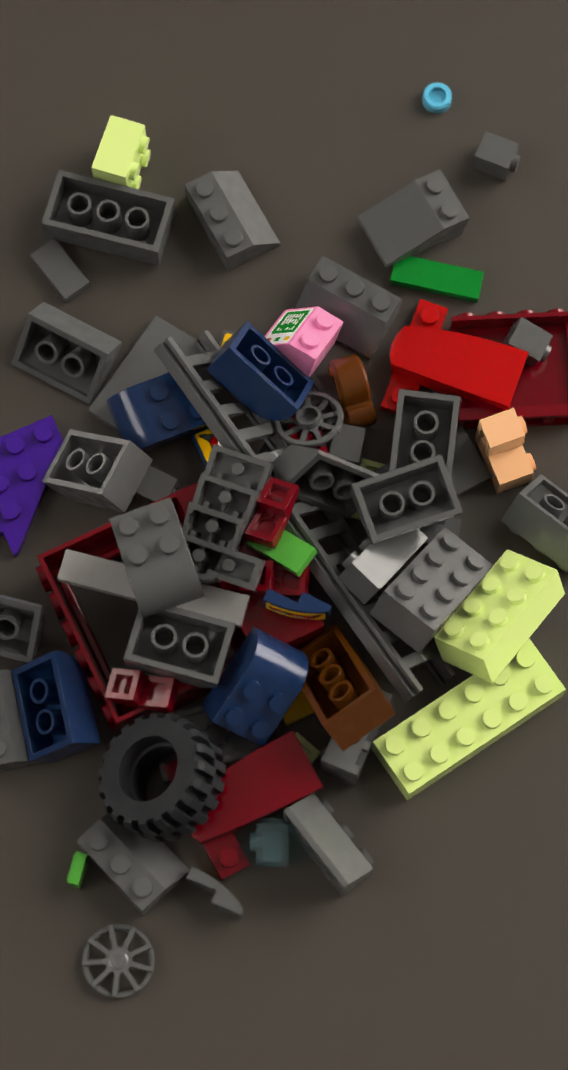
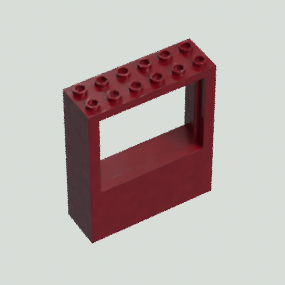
M198 482L155 501L158 502L171 497L182 528L188 504L193 502ZM109 522L37 555L40 566L35 569L45 592L52 591V594L48 596L58 620L62 618L66 620L61 624L71 647L77 645L79 648L75 650L80 666L85 675L88 673L92 675V677L88 678L97 702L104 701L105 703L101 708L110 730L117 728L119 734H121V729L128 723L133 725L135 723L134 719L143 715L150 718L151 713L163 711L128 706L104 698L111 670L70 584L57 580L66 549L108 560L121 555L111 523ZM245 537L238 552L261 560H269L250 549L247 545L248 540ZM223 580L220 583L209 585L250 596L242 628L235 627L230 642L234 655L253 626L298 650L325 632L323 620L296 619L264 608L263 598L265 595L241 592L239 590L240 586ZM289 598L295 602L299 600L297 598ZM234 656L225 659L222 673ZM179 682L172 712L209 695L213 688H202Z

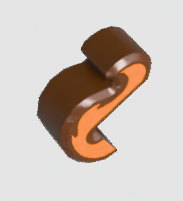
M351 354L331 360L328 364L329 375L336 384L345 424L362 428L374 425L377 421L376 410L372 403L369 381L360 357L356 354Z

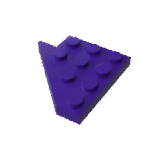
M52 415L0 437V536L5 535L14 558L20 554L48 487L42 480L63 443L62 436Z

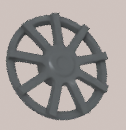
M309 391L305 398L306 406H303L295 413L296 418L275 421V427L280 439L290 445L316 447L320 445L323 447L326 442L340 434L344 421L343 410L339 402L330 395ZM311 396L324 398L318 407L311 405ZM330 402L336 407V410L333 412L321 414ZM338 417L336 425L323 422ZM280 424L297 425L284 432ZM318 428H322L330 432L322 437L318 431ZM302 430V434L299 440L290 437L291 435ZM313 432L316 440L305 441L308 433Z
M111 924L100 929L90 937L83 952L82 966L86 979L95 990L109 997L122 998L137 993L149 982L155 967V954L149 939L140 930L129 925ZM116 930L129 932L121 947L117 944L114 932ZM108 932L112 944L110 950L96 941ZM134 935H136L145 945L130 952L128 947ZM92 946L104 953L105 958L88 960ZM148 951L149 966L132 960L134 956ZM105 965L106 969L94 980L88 966ZM130 968L147 972L139 984H137L129 972ZM110 973L114 975L112 991L99 986L101 981ZM121 974L126 976L133 987L132 989L118 992Z

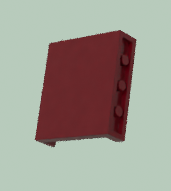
M559 308L548 310L545 313H535L533 310H522L517 312V314L493 311L487 315L476 316L473 313L465 312L451 318L450 331L498 343H503L512 324L521 317L553 335L548 344L552 346V349L545 361H539L531 367L526 364L524 365L509 409L514 408L517 416L523 417L527 427L568 425V312ZM460 397L457 428L463 426L464 429H477L479 420L506 410L480 400L476 404Z

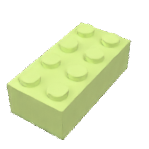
M507 549L434 636L442 660L493 683L564 596L565 592L558 570Z

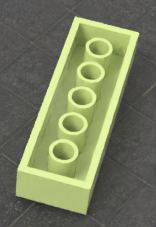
M529 638L493 683L472 675L374 740L371 749L408 801L560 699L566 688Z

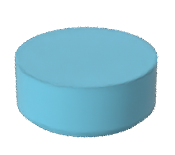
M438 82L429 84L424 89L422 97L425 109L435 114L448 110L452 100V93L449 87Z

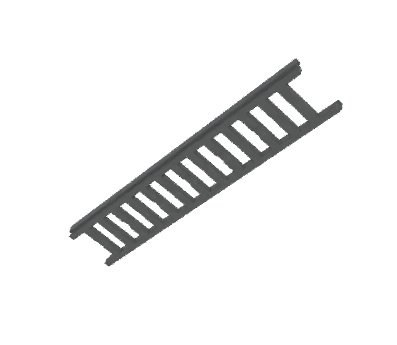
M208 330L203 331L198 337L199 340L194 342L201 351V354L185 356L172 337H168L165 339V342L160 343L154 349V352L222 447L272 463L290 446V444L280 439L274 421L259 417L246 405H242L238 401L237 403L220 405L213 396V393L227 391L228 389L224 385L217 383L214 379L203 381L195 369L209 367L221 349ZM246 414L254 426L238 430L230 418ZM264 439L272 452L256 455L248 443ZM307 502L294 504L285 530L316 548L317 554L308 567L403 701H409L411 697H414L423 690L410 669L424 663L440 686L448 682L455 675V672L447 662L442 660L440 652L432 640L420 653L416 651L401 658L392 644L402 639L390 630L382 632L373 619L374 617L369 614L376 602L364 606L337 578L341 574L337 567L343 566L342 563L354 551L359 555L363 552L359 548L362 543L344 518ZM317 513L325 525L309 530L301 517ZM334 537L344 551L327 555L319 542ZM389 581L375 594L378 599L391 584Z

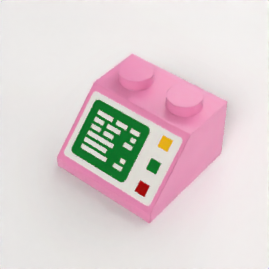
M318 306L284 310L264 337L310 378L334 346L344 321Z

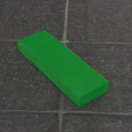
M410 256L394 264L390 284L478 303L484 272Z

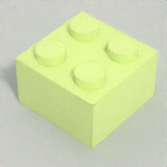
M110 115L91 167L93 178L139 189L142 178L139 176L142 166L147 167L151 155V150L148 149L149 137H146L144 124Z

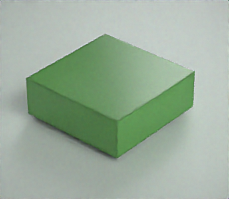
M78 851L74 853L66 880L70 887L81 890L90 860L88 854Z

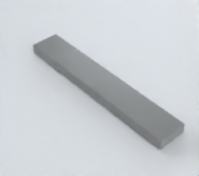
M66 549L57 577L59 582L137 601L123 563ZM201 583L204 597L175 606L233 622L236 624L235 627L242 628L250 596Z

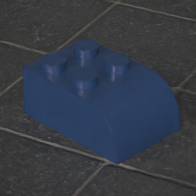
M248 321L223 344L207 368L213 379L217 383L224 385L239 403L246 405L259 417L271 421L285 420L294 415L314 384L306 374Z
M195 369L198 375L201 377L198 369ZM170 373L131 386L113 395L106 401L121 439L130 440L143 452L189 436L208 427Z
M253 626L220 676L218 686L211 690L202 706L212 722L260 746H264L305 683L308 673L307 656L304 652Z
M52 651L11 671L29 762H58L100 743L87 678L80 664L71 655L63 651Z

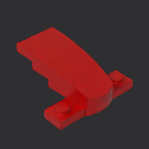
M420 299L411 325L405 326L400 330L391 344L390 367L392 376L380 410L395 415L399 389L419 391L421 385L441 394L449 395L451 393L461 396V398L476 404L480 400L509 410L529 352L484 338L441 330L448 308Z

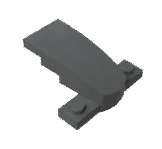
M213 444L205 472L200 474L193 502L188 504L182 528L200 583L211 585L220 583L223 580L256 591L266 561L238 551L245 539V531L257 512V499L271 476L274 467L273 463Z

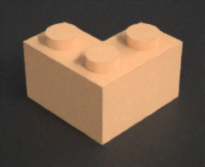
M514 408L479 420L474 439L484 464L492 475L491 481L497 494L531 482L534 470H536L535 461L531 453L526 454L523 447L525 434L528 432L526 423L522 416H517Z

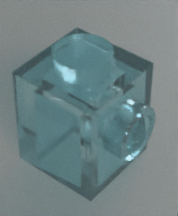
M263 819V823L256 824V832H250V852H256V867H288L289 824H282V819Z

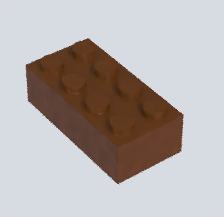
M337 623L300 649L308 659V673L302 690L321 724L342 751L359 742L361 738L396 714L358 651Z

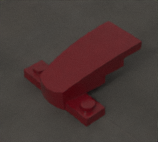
M294 731L277 738L226 768V776L222 777L221 780L225 783L223 794L219 793L217 801H219L217 808L215 810L212 809L207 815L209 819L203 825L198 824L195 826L196 831L190 834L200 846L204 847L221 881L250 866L233 832L262 821L265 817L281 811L323 788ZM177 759L163 766L170 784L176 775Z

